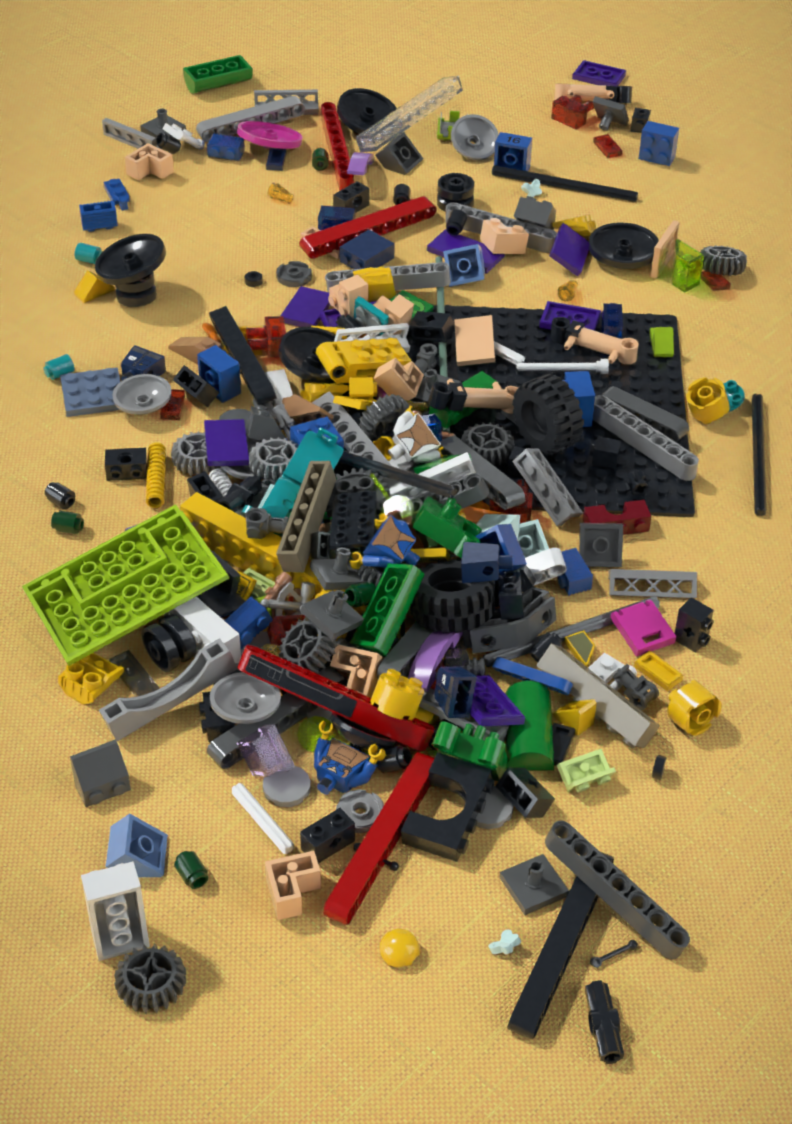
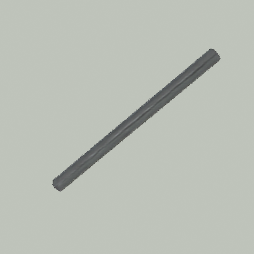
M656 596L548 633L552 634L554 632L564 641L566 636L584 630L586 633L614 624L611 619L612 612H619L620 609L641 602L645 603L649 599L653 601L658 609L660 601ZM545 634L537 636L531 642L519 647L500 649L485 654L483 659L485 660L486 667L493 666L496 657L511 660L528 654L532 651V646Z

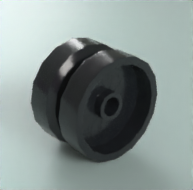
M449 173L441 176L438 179L437 205L439 209L446 212V206L449 203L473 207L474 180L462 173Z
M154 272L135 282L115 285L118 303L128 307H139L152 303L157 296L154 285Z
M168 614L161 618L158 624H151L142 630V641L152 661L164 672L173 670L179 666L180 661L186 662L195 657L197 653L196 644L191 632L185 623L174 614Z

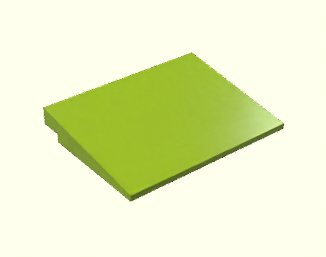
M175 504L23 585L22 588L66 663L70 666L229 579V576L186 515Z

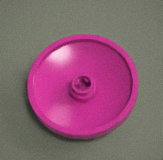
M245 121L239 123L237 134L241 138L267 149L297 148L301 146L303 139L299 132L286 126L269 122Z

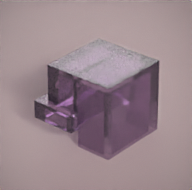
M265 724L258 728L257 731L237 742L253 776L268 777L277 771L288 772L295 768L275 724Z

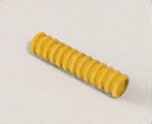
M159 442L152 443L148 447L146 504L151 508H159L164 504L166 447Z

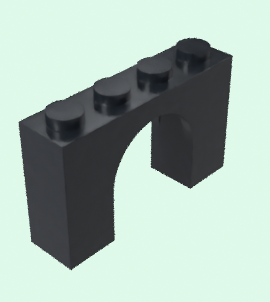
M437 752L428 771L429 784L458 794L463 798L466 805L457 816L446 820L433 819L410 811L401 830L402 844L457 862L460 854H465L469 843L467 838L470 833L473 834L477 826L476 817L478 813H483L486 805L485 797L487 793L491 794L495 780L492 779V769Z

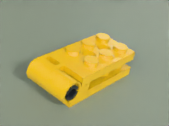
M397 338L324 342L316 349V355L330 378L336 384L349 383L350 377H372L373 381H375L374 377L377 369L394 358L402 366L411 362V359Z

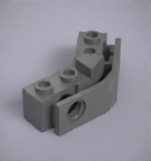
M536 587L523 592L524 618L501 620L500 608L495 609L488 622H485L479 628L474 627L473 630L462 631L464 649L472 648V653L474 654L519 647L531 642L557 620L555 597H550L549 591Z

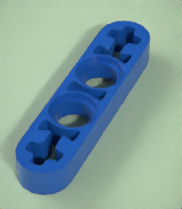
M496 657L492 666L494 670L523 681L539 682L549 690L564 695H569L573 687V683L564 678L501 657Z

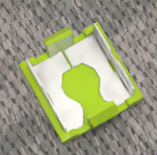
M450 111L449 121H445L442 118L441 112V118H438L437 139L451 140V130L455 122L460 118V111Z

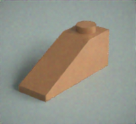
M180 337L170 344L168 349L198 364V353L215 345L222 349V345L209 337Z
M292 395L282 400V404L285 405L284 407L290 418H293L295 421L294 425L324 417L333 420L334 416L299 395Z

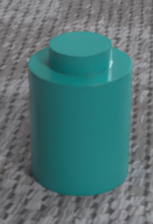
M78 243L74 256L76 260L95 264L102 250L97 246Z
M65 354L45 362L43 370L46 377L54 380L59 378L60 375L74 372L75 368L71 357Z

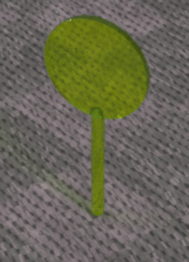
M371 473L370 477L387 500L381 509V514L385 513L387 515L389 511L399 509L402 518L413 516L414 505L412 501L405 496L390 498L375 475Z
M313 716L301 723L297 737L304 749L315 752L318 738L322 736L319 724L325 721L324 731H328L331 726V722L328 719ZM335 733L329 736L328 740H331L332 737L335 738ZM364 749L361 751V752H363V753L369 755L368 751H366V750H364Z

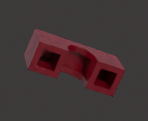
M645 500L624 502L623 514L620 515L609 513L605 505L584 507L582 523L623 524V535L649 532L652 516Z

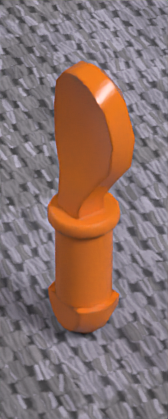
M203 323L202 328L207 332L208 337L221 343V338L218 337L214 330L215 327L210 323Z

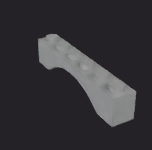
M219 638L200 649L187 669L166 686L142 696L118 698L101 708L99 712L116 741H119L237 670V666L230 650Z

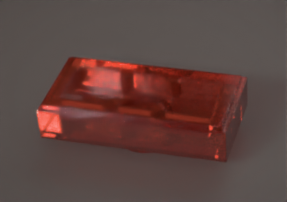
M609 134L593 138L594 144L607 158L622 155L623 150Z
M706 271L700 272V278L713 291L730 290L731 283L721 274H711Z
M171 389V398L161 408L160 419L180 420L185 400V390Z

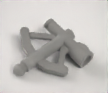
M289 582L279 592L277 600L263 599L260 604L265 608L275 609V619L279 628L285 631L287 629L286 625L298 615V619L302 621L306 617L300 610L302 605L309 602L315 595L314 583L302 582L301 596H299L293 590L294 584ZM291 593L298 602L285 601V598ZM282 609L295 611L285 620L282 617Z

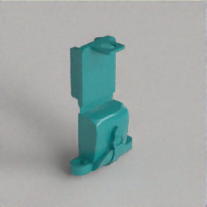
M321 427L318 433L308 431L305 434L283 475L278 478L262 506L267 513L271 514V517H290L310 461H330L333 470L335 469L343 454V448L336 444L338 436ZM323 434L328 435V436L331 437L332 439L327 438V437L324 436ZM245 505L241 515L246 518L245 514L252 506ZM274 533L280 537L283 536V533Z

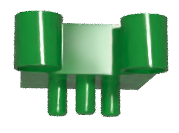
M428 496L416 514L413 528L462 558L463 543H480L476 536L481 533L482 529L458 514L462 507L456 503L455 498H448L446 503L442 505Z
M440 722L432 746L437 749L438 753L492 769V779L495 781L500 780L505 772L508 757L505 751L506 744L498 739V733L492 731L489 737L482 740L486 732L484 726H477L474 737H472L475 728L472 724H466L463 733H460L461 729L448 722Z

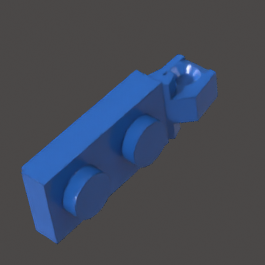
M111 179L103 182L110 200L114 201L115 205L119 204L122 211L128 210L127 202H130V198L121 180Z

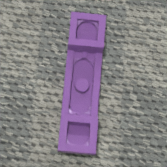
M354 152L349 162L347 174L365 175L367 164L372 165L374 162V155L371 153Z
M432 632L419 649L410 669L408 679L411 677L419 679L423 682L422 688L424 692H428L435 681L437 666L448 648H455L463 633Z

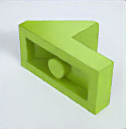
M673 327L650 328L654 357H673Z

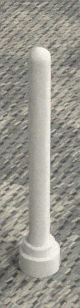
M600 359L596 363H519L516 368L518 371L596 370L600 374H608L609 361L608 359Z

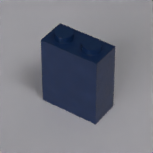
M367 230L340 246V262L352 269L381 267L394 259L395 243L371 230Z

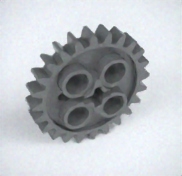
M363 468L359 472L352 469L350 474L345 470L344 476L336 474L337 480L325 512H327L328 518L332 517L335 495L367 490L376 491V508L378 515H380L382 510L388 509L387 504H390L389 497L391 495L388 483H385L384 477L379 478L378 473L372 475L371 470L364 473Z

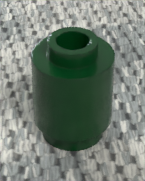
M317 148L312 153V166L318 171L325 170L329 164L328 152L323 148Z
M54 512L51 518V527L59 532L78 534L79 531L83 530L84 519L79 513Z
M371 582L351 585L344 593V595H348L346 603L353 607L368 605L376 590V586Z
M184 851L176 857L174 867L187 886L197 889L208 881V871L194 851Z

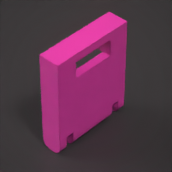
M651 599L646 600L645 603L641 602L620 609L619 612L611 613L613 623L636 657L647 653L649 650L654 651L675 643L676 635ZM659 633L657 640L648 643L644 642L643 638Z

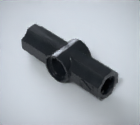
M254 475L252 477L249 476L240 484L234 483L227 494L217 503L233 512H236L241 507L244 508L245 505H250L253 497L262 491L261 478Z
M602 980L592 981V983L585 986L589 1008L588 1021L591 1035H595L600 1061L606 1062V1064H613L624 1057L619 1034V1014L617 1009L613 1008L608 983H604Z

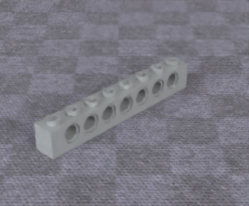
M330 391L312 402L334 416L333 420L330 421L344 440V451L392 466L342 405L333 403L334 396ZM384 477L389 489L390 486L399 483V481Z

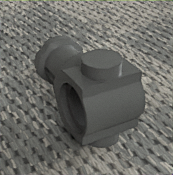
M251 507L245 514L246 534L248 538L262 539L269 535L270 532L284 534L289 517H271V514L267 513L264 508Z

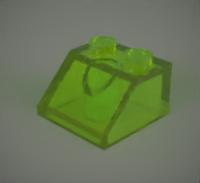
M679 239L675 241L671 277L672 285L685 293L700 285L704 255Z

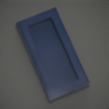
M270 148L266 170L283 171L287 149Z

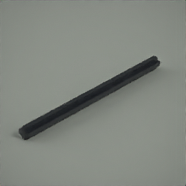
M496 165L492 168V175L527 182H533L535 179H538L540 184L634 202L638 199V192Z
M755 393L752 395L754 509L757 516H764L767 508L762 394Z
M343 451L339 460L340 463L359 469L363 468L365 471L371 470L374 474L378 473L380 476L448 498H454V495L458 493L453 485Z

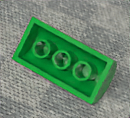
M241 55L184 67L183 75L188 90L191 93H197L251 80L253 68Z
M388 563L363 614L364 621L361 626L357 627L350 644L361 650L378 653L383 657L387 656L425 576L419 568L414 565Z
M521 681L515 683L507 689L505 694L525 716V722L521 725H507L509 728L506 734V754L508 757L506 769L513 767L526 768L528 771L554 770L551 693L545 685L539 682Z

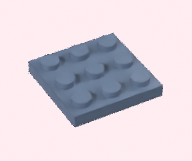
M118 367L60 375L66 417L120 410L114 404L112 395L114 388L120 383Z

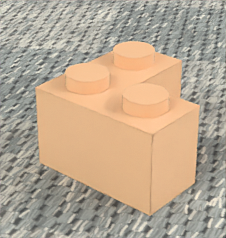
M149 143L125 157L126 175L137 180L150 173L163 179L174 172L172 154Z
M491 218L490 220H483L480 240L493 254H525L529 234L522 226L506 227L501 220Z
M359 275L340 281L338 285L329 288L328 300L330 305L334 306L341 315L347 316L349 314L354 319L355 300L361 296L368 301V283Z
M400 294L392 302L382 295L373 304L389 316L388 325L410 324L414 304ZM402 330L396 331L393 335L401 334Z
M394 358L377 369L374 380L387 395H399L407 402L416 397L424 374L412 361L402 366Z
M337 644L338 646L334 650L336 654L333 655L330 666L338 671L350 674L347 684L348 688L372 698L378 682L377 670L385 657L378 653Z
M310 851L265 861L266 882L277 920L302 915L301 893L321 889L320 868L315 852Z

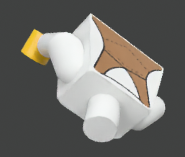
M409 406L398 417L393 429L395 435L392 439L396 445L388 450L389 455L393 460H397L404 455L408 462L413 460L416 463H428L443 457L441 450L444 448H438L441 445L420 414L418 412L416 414L412 413V406Z

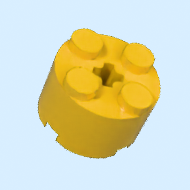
M702 377L689 385L686 399L691 414L695 419L703 424H710L729 412V400L721 380L714 377L713 379Z
M388 669L387 673L380 675L370 702L372 705L374 703L378 704L377 710L388 716L402 720L404 716H410L409 720H412L424 695L423 682L412 677L408 679L401 676L400 672Z
M692 680L680 689H675L670 693L667 715L685 732L690 733L692 736H697L707 731L713 725L710 721L714 716L718 718L722 704L697 680Z

